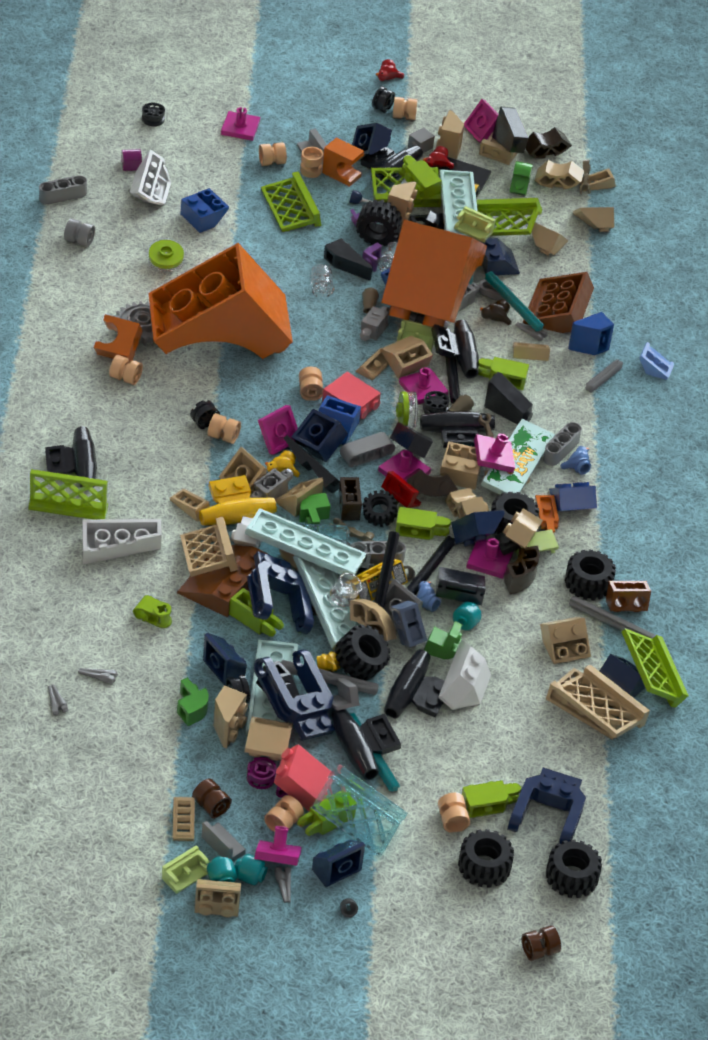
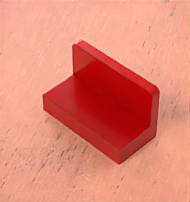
M388 471L381 488L390 492V495H393L406 508L420 506L421 502L416 498L419 491L394 471Z

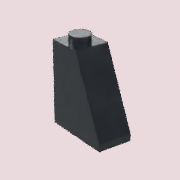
M500 106L492 138L509 152L524 153L528 135L516 108Z
M497 372L488 381L484 407L517 425L521 419L528 422L531 420L533 404L502 373Z
M397 422L390 436V439L422 458H425L433 443L430 437L400 422Z

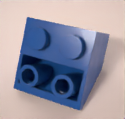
M210 188L181 199L180 214L199 233L214 228L229 210V206Z
M603 312L573 322L568 349L590 355H597L608 351L614 323Z
M327 395L320 405L319 412L341 422L348 433L341 443L345 445L359 424L361 406Z
M589 482L573 483V487H571V483L555 484V488H549L550 494L555 497L557 511L597 508L596 486H589Z

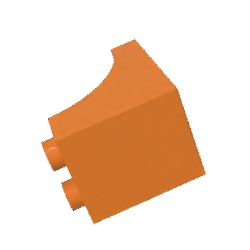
M404 219L381 303L391 306L388 315L409 320L411 311L425 315L422 324L433 327L434 324L444 327L445 321L455 323L468 283L477 267L482 266L487 246L472 237Z
M239 243L149 293L153 340L165 354L180 347L199 342H227L249 349L264 359L273 353L283 352L289 344L293 343L285 294Z

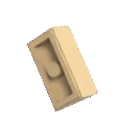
M513 343V358L549 361L550 348L548 345Z
M378 349L355 372L370 380H374L389 364L380 349Z

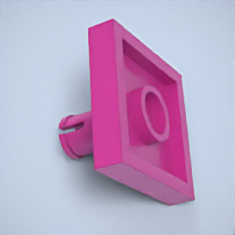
M481 99L464 122V127L481 143L483 139L487 140L494 131L498 113L486 100Z
M242 107L237 108L236 112L228 111L221 129V135L253 141L261 117L248 115L246 108H243L242 112Z
M424 367V371L421 368L420 372L399 378L400 385L408 393L415 405L424 403L425 395L431 391H440L448 396V390L430 368Z
M285 405L258 420L269 454L274 455L289 447L284 437L288 435L291 438L298 429L290 405Z
M501 433L497 435V438L476 434L474 443L478 466L513 473L515 462L512 444L508 437Z
M403 449L378 467V471L384 476L387 475L388 471H394L404 479L418 468L429 475L431 468L414 457L412 452Z
M495 538L476 542L466 568L503 579L507 564L510 563L514 551L503 556L499 548V541Z
M275 826L274 841L259 840L254 859L297 866L302 847L287 845L289 828Z

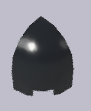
M430 210L425 225L442 229L443 222L437 212Z

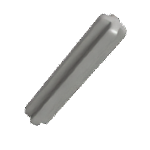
M619 359L614 360L587 382L585 389L589 392L596 390L622 368L623 362L619 361Z

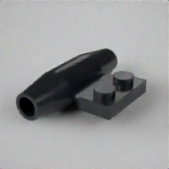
M415 145L396 154L394 150L385 147L372 155L363 157L360 161L362 166L369 169L402 168L404 156L410 155L418 161L423 156V151L419 146ZM375 173V176L380 181L385 178L382 173ZM398 173L392 175L395 179L400 176Z
M466 320L456 321L454 333L448 328L434 324L431 331L436 353L449 358L457 357L465 377L475 378L479 373V355L475 337Z
M442 411L421 415L420 429L441 433L443 448H447L448 442L475 447L474 438L476 434L479 435V432L485 431L484 426L480 425L478 417L482 415L484 421L488 420L486 414L479 412ZM491 415L489 423L491 430L495 429L494 415Z
M80 426L75 429L72 448L64 445L45 447L47 472L66 475L75 472L76 476L96 479L95 445L87 427Z
M417 650L403 666L387 698L384 713L394 719L398 718L412 702L417 707V710L436 718L444 703L438 697L445 681L436 676H425L431 659L427 651Z
M346 709L335 710L332 713L331 717L337 738L349 761L365 780L375 778L379 771L373 753L384 755L401 749V743L385 714L367 719L359 726Z

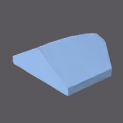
M647 342L639 357L645 373L667 380L674 363L672 361L669 362L654 348L649 346L650 343Z

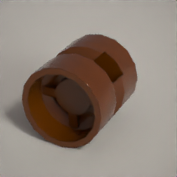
M211 778L200 782L192 793L195 801L214 819L224 814L232 803V799Z
M552 925L540 928L538 932L533 930L522 934V948L530 961L543 958L544 954L550 956L561 952V940L556 928Z

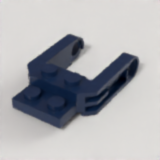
M257 551L254 555L255 569L247 576L254 617L262 620H267L270 617L273 609L270 589L288 594L296 630L307 635L313 628L314 618L310 597L302 577L298 572L291 570L290 562Z
M298 650L292 654L297 675L307 694L299 695L295 698H292L270 657L258 658L254 662V672L277 717L286 723L289 721L293 723L301 741L329 735L335 731L334 725L327 714V711L331 709L334 697L308 650ZM300 656L304 659L303 665L301 664ZM263 663L266 666V673L263 670Z
M544 767L540 775L526 778L511 814L507 830L515 833L518 832L519 825L523 822L531 800H535L557 809L570 811L559 843L562 844V841L565 840L571 842L586 800V796L580 790L582 779Z

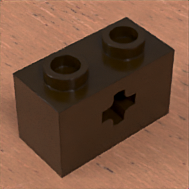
M340 477L338 495L341 520H360L362 500L359 477Z

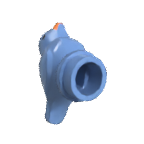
M579 446L568 461L560 465L561 468L575 469L581 475L588 473L591 469L588 455L589 448Z
M422 581L419 584L417 597L423 601L422 608L434 612L440 606L441 599L436 596L434 589L430 586V581Z

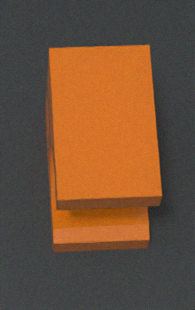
M336 137L324 147L322 173L350 187L362 175L352 165L364 156V151Z
M105 314L103 321L109 330L117 331L118 335L111 343L96 341L94 349L97 355L112 359L116 355H121L128 358L130 362L134 358L143 332L140 324Z

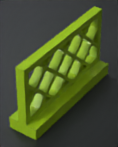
M431 167L439 176L438 167ZM371 168L374 200H384L387 203L392 187L389 188L384 182L389 179L394 185L401 184L405 179V172L402 168ZM375 173H382L385 178L380 181L375 176ZM398 173L402 177L397 181L392 175ZM381 186L387 192L377 193V189ZM441 191L426 199L417 194L413 201L414 207H441Z
M299 171L293 172L292 178L261 186V191L282 232L314 224L315 227L322 226L320 212ZM286 185H292L290 189L283 188ZM269 190H275V193H274V194H271V193H268L267 191H269ZM280 192L286 193L284 197L279 196L278 194ZM290 195L297 196L295 200L289 198ZM274 200L281 201L279 205L272 203ZM285 202L292 204L290 207L283 206ZM296 205L302 207L301 210H297L294 208ZM280 210L286 212L284 215L278 214ZM290 213L297 215L295 218L289 217ZM301 216H304V217H307L308 219H306V220H300V217H301ZM285 221L292 222L289 225L283 226Z
M538 198L476 200L478 212L491 218L499 216L495 218V225L497 227L494 228L490 236L531 235L537 215L542 213V207ZM520 218L522 219L521 222H519V223H517V224L514 223V222L517 221L518 219H520ZM503 219H506V220H507L506 222L502 223L501 225L498 224V223H499L500 221H502ZM510 224L513 226V227H511V228H509V229H504V228H506L507 226H509ZM525 224L528 225L527 229H519Z
M31 469L28 510L92 520L105 519L108 511V481ZM35 477L43 478L45 481L40 483ZM55 480H60V481H62L64 484L61 485V486H59V485H58L57 483H55L54 481H55ZM74 483H80L83 487L78 489ZM50 484L54 490L49 491L45 486ZM93 486H100L103 489L97 492ZM69 487L73 493L68 494L64 489ZM88 490L93 495L87 497L83 492ZM78 495L81 499H76L73 497ZM97 498V499H98L99 501H101V502H96V501H92V500H94V499Z
M625 628L621 633L647 692L666 698L671 707H677L689 695L663 637L656 635L651 639Z

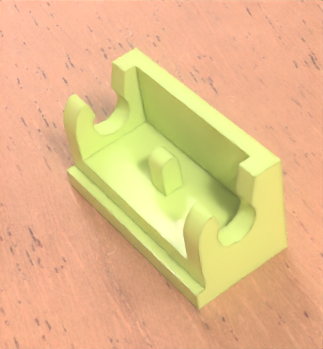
M465 206L457 216L459 221L455 224L454 229L485 242L493 233L496 219Z
M403 319L401 329L399 328L397 341L413 336L423 340L429 350L432 351L434 346L432 327Z
M552 529L536 532L527 547L538 546L539 552L550 550L551 553H555V550L559 548ZM519 549L515 550L517 556L519 553Z
M196 845L162 866V880L177 894L195 883L198 879L208 875L206 864L210 863V861Z

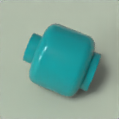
M464 602L454 611L452 618L453 622L456 621L462 624L461 630L469 631L480 622L482 614L476 604Z
M246 854L242 859L238 858L235 863L237 879L255 886L259 882H263L268 867L265 866V861L254 859L255 856Z
M217 856L207 866L209 880L235 882L237 879L234 863L228 857Z

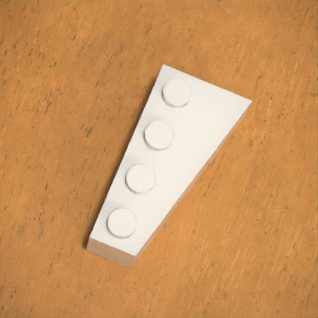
M161 519L83 520V564L161 549Z

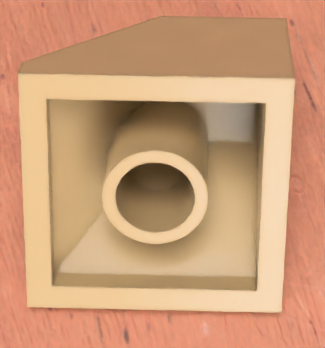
M586 207L573 211L575 216L593 229H599V232H609V229L614 228V207Z
M535 223L533 226L532 235L535 245L540 248L539 252L547 256L550 253L555 255L568 242L561 234L538 223Z

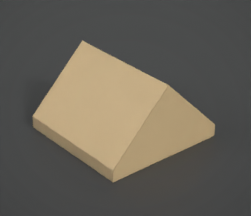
M240 447L219 475V478L226 479L246 475L251 489L250 494L254 492V482L266 475L267 469L243 447Z
M321 477L300 482L275 499V501L296 517L300 514L302 500L312 494L322 493L323 479Z

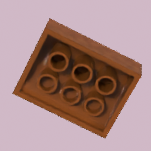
M588 272L539 279L528 309L543 323V329L559 333H571L573 322L583 319L594 290Z
M231 545L238 570L230 572L228 566L193 577L190 576L177 591V594L228 618L230 598L242 588L249 591L247 576L255 569L254 555L257 551L265 554L268 553L253 546Z

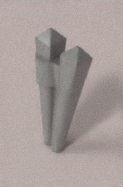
M519 322L515 324V326L538 341L548 336L546 331L540 330L536 332L531 326Z
M80 668L78 671L79 674L111 684L116 681L115 678L119 675L116 670Z
M55 685L48 686L53 714L58 715L59 710H62L63 713L67 712V703L61 697Z
M277 866L274 870L275 878L284 903L291 902V868L285 867L284 872H282V868Z

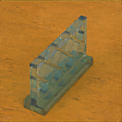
M340 764L330 772L327 782L311 807L357 841L364 842L365 847L378 856L383 855L400 823L408 814ZM332 782L340 786L341 793H332ZM353 795L356 797L358 805L350 806L347 796ZM342 797L345 807L336 809L334 798ZM323 799H329L331 810H325L319 805ZM370 807L374 811L375 818L367 819L364 808ZM359 809L362 820L354 821L351 810ZM346 811L349 822L343 823L339 820L337 812ZM386 819L392 823L391 830L384 831L381 820ZM376 821L379 832L371 833L368 822ZM363 823L366 834L360 835L357 833L355 824ZM380 835L382 841L380 848L373 844V836Z

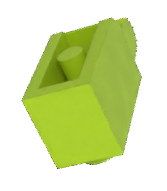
M410 155L404 156L402 169L405 172V180L407 183L417 182L415 187L418 190L417 194L426 199L440 193L442 180L425 161H416Z
M494 357L493 360L487 358H480L478 360L480 366L478 375L490 380L497 372H500L518 390H524L529 364Z
M399 507L396 532L400 536L430 540L434 535L446 537L450 533L449 526L451 525V520L437 516V512Z
M242 588L230 598L229 615L259 635L263 632L273 637L276 634L274 628L278 630L284 628L282 620L273 615V609L267 620L254 617L250 592Z
M503 780L464 786L461 795L465 799L469 818L504 813L507 805L517 802L522 788L517 783L504 784Z
M343 789L310 807V812L297 820V824L300 827L310 824L305 829V833L308 836L318 832L324 835L355 818L357 802Z

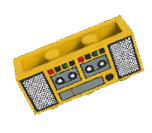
M394 559L389 584L393 579H396L402 585L408 582L401 560ZM382 563L358 574L353 580L349 579L344 582L350 600L360 598L372 601L375 599Z

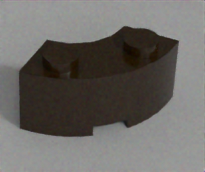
M554 127L545 133L533 132L528 137L525 149L530 156L543 159L547 155L554 154V156L562 154L572 144L563 132Z
M418 468L404 478L417 491L428 496H445L450 492L458 490L445 472L440 475H428Z
M538 546L526 547L525 549L519 548L518 559L514 563L507 564L504 582L509 594L523 591L534 581L540 557Z

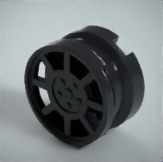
M380 87L373 97L372 107L386 113V109H390L394 103L395 92L387 90L385 87Z
M155 102L145 104L142 107V121L144 124L153 127L162 125L165 121V107Z
M440 391L428 392L424 397V413L430 414L447 411L449 409V397Z
M202 400L196 404L195 409L191 410L190 416L200 429H205L209 427L215 413L220 415V412L210 400H207V402Z
M239 675V678L227 677L226 686L247 694L246 703H249L250 689L245 675Z

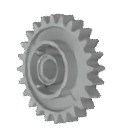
M141 301L139 304L132 302V306L126 304V308L120 307V311H116L114 317L139 323L143 330L139 344L143 343L146 346V343H150L153 345L149 302L147 301L146 304H143Z

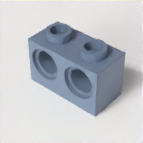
M405 601L390 607L402 645L413 647L428 641L417 603Z

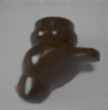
M500 299L488 307L480 308L483 318L504 322L507 325L511 324V320L507 316L510 309L507 301Z

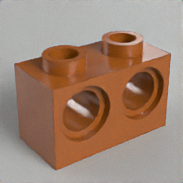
M609 581L605 601L609 610L614 612L648 611L651 589L647 581Z

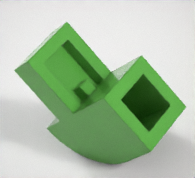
M516 161L510 193L526 196L533 164Z
M326 493L312 494L302 500L300 505L299 522H305L306 528L317 533L320 530V520L329 519L331 506Z
M455 621L449 633L434 626L423 650L427 651L431 656L441 659L454 658L459 643L463 640L461 639L463 633L459 632L462 624Z
M187 677L181 680L180 694L184 698L178 700L177 714L187 726H190L206 716L209 694L206 687L199 690L197 685L192 683Z

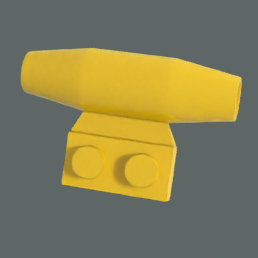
M246 475L209 481V490L213 501L217 504L200 510L199 520L202 526L217 525L216 518L220 517L224 518L225 525L241 523L243 516L254 518L259 508L272 514L276 513V501L274 498H250L251 489Z

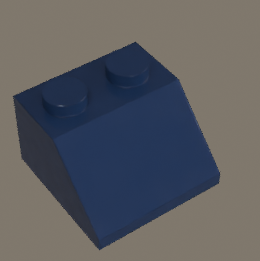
M379 123L359 125L356 127L352 145L363 150L364 156L372 155L388 146L392 130Z
M488 238L485 242L480 241L487 246L482 263L485 274L490 271L496 276L520 274L512 250L498 238Z
M312 409L291 438L311 455L327 462L348 433L341 422Z
M504 510L473 512L451 522L455 544H464V547L475 545V541L487 540V536L494 534L505 514Z
M210 633L204 634L203 661L223 685L226 686L227 677L239 678V675L243 674L246 676V661L244 658H240L235 652L234 647L231 644L229 645L224 638Z
M610 654L599 672L632 697H636L645 689L637 667L623 657Z
M348 840L313 857L312 870L325 887L362 870L365 850L364 842Z

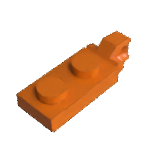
M535 495V502H537L539 508L538 518L543 520L540 528L545 530L552 529L554 533L555 529H558L559 524L554 495Z

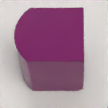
M141 149L121 150L123 171H137L142 163Z

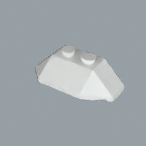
M152 150L147 153L138 167L130 193L143 202L164 205L171 181L165 167V160Z
M461 640L438 697L452 710L481 704L491 677L485 658L464 640Z

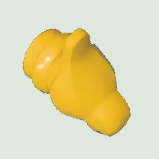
M285 450L279 457H275L271 462L265 463L268 472L274 468L279 472L290 469L293 472V476L298 478L300 472L294 467L296 456L291 451Z
M330 651L328 654L317 656L318 669L331 672L339 670V661L335 657L338 654L335 651Z

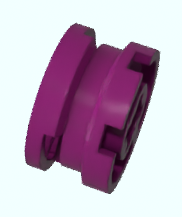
M256 757L254 761L249 762L247 766V782L249 785L256 789H268L273 786L277 770L274 761L267 757Z

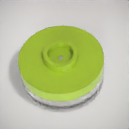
M159 240L153 243L149 248V266L154 271L162 274H171L179 271L184 262L182 246L172 240Z
M401 391L396 404V417H398V422L412 429L416 428L418 419L416 392Z

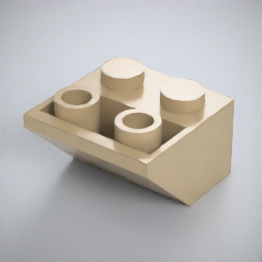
M449 110L447 116L443 117L442 126L440 125L438 130L440 139L438 138L436 147L443 146L447 148L448 157L457 159L461 151L464 123L451 110Z
M417 182L393 185L387 203L390 202L392 206L395 205L397 211H400V216H402L400 228H402L404 219L409 220L410 213H412L413 201L418 192L415 189Z
M413 336L406 337L380 349L398 379L429 366L433 357L426 343Z
M448 442L440 474L447 473L456 486L475 490L481 471V466H478L476 448Z
M574 617L540 624L542 640L553 664L591 657L585 618Z
M227 686L222 688L215 699L213 724L224 748H227L231 742L234 743L238 736L239 728H244L247 721L245 713L248 708L246 703L247 694Z
M252 716L244 752L254 757L263 755L275 761L282 760V753L289 747L293 724Z
M198 879L194 913L238 917L241 883Z

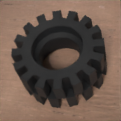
M376 490L374 495L370 492L368 498H364L362 503L363 514L368 523L371 524L373 522V526L380 524V527H383V523L388 526L390 525L389 521L394 522L398 509L396 499H394L393 495H390V492L386 491L384 494V490H380V493H377ZM384 504L387 506V510L377 513L373 511V507L376 505Z

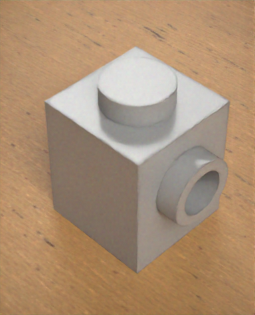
M425 128L409 134L408 148L417 145L425 153L433 149L435 135Z

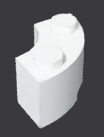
M243 516L241 523L237 524L236 530L232 531L231 541L235 545L253 546L257 549L261 545L262 541L245 534L246 528L253 518Z

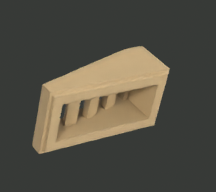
M609 168L589 175L588 184L591 190L616 187L614 176Z
M182 489L170 497L171 502L197 522L200 521L199 511L210 507L209 501L186 489Z
M174 797L173 841H194L195 798ZM177 830H190V832H177Z

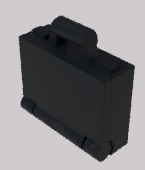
M439 567L436 579L437 597L461 602H472L482 606L486 590L485 576Z

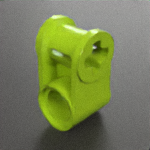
M145 595L133 609V614L137 619H142V621H146L159 628H167L172 624V618L170 617L172 612L171 606L152 596Z

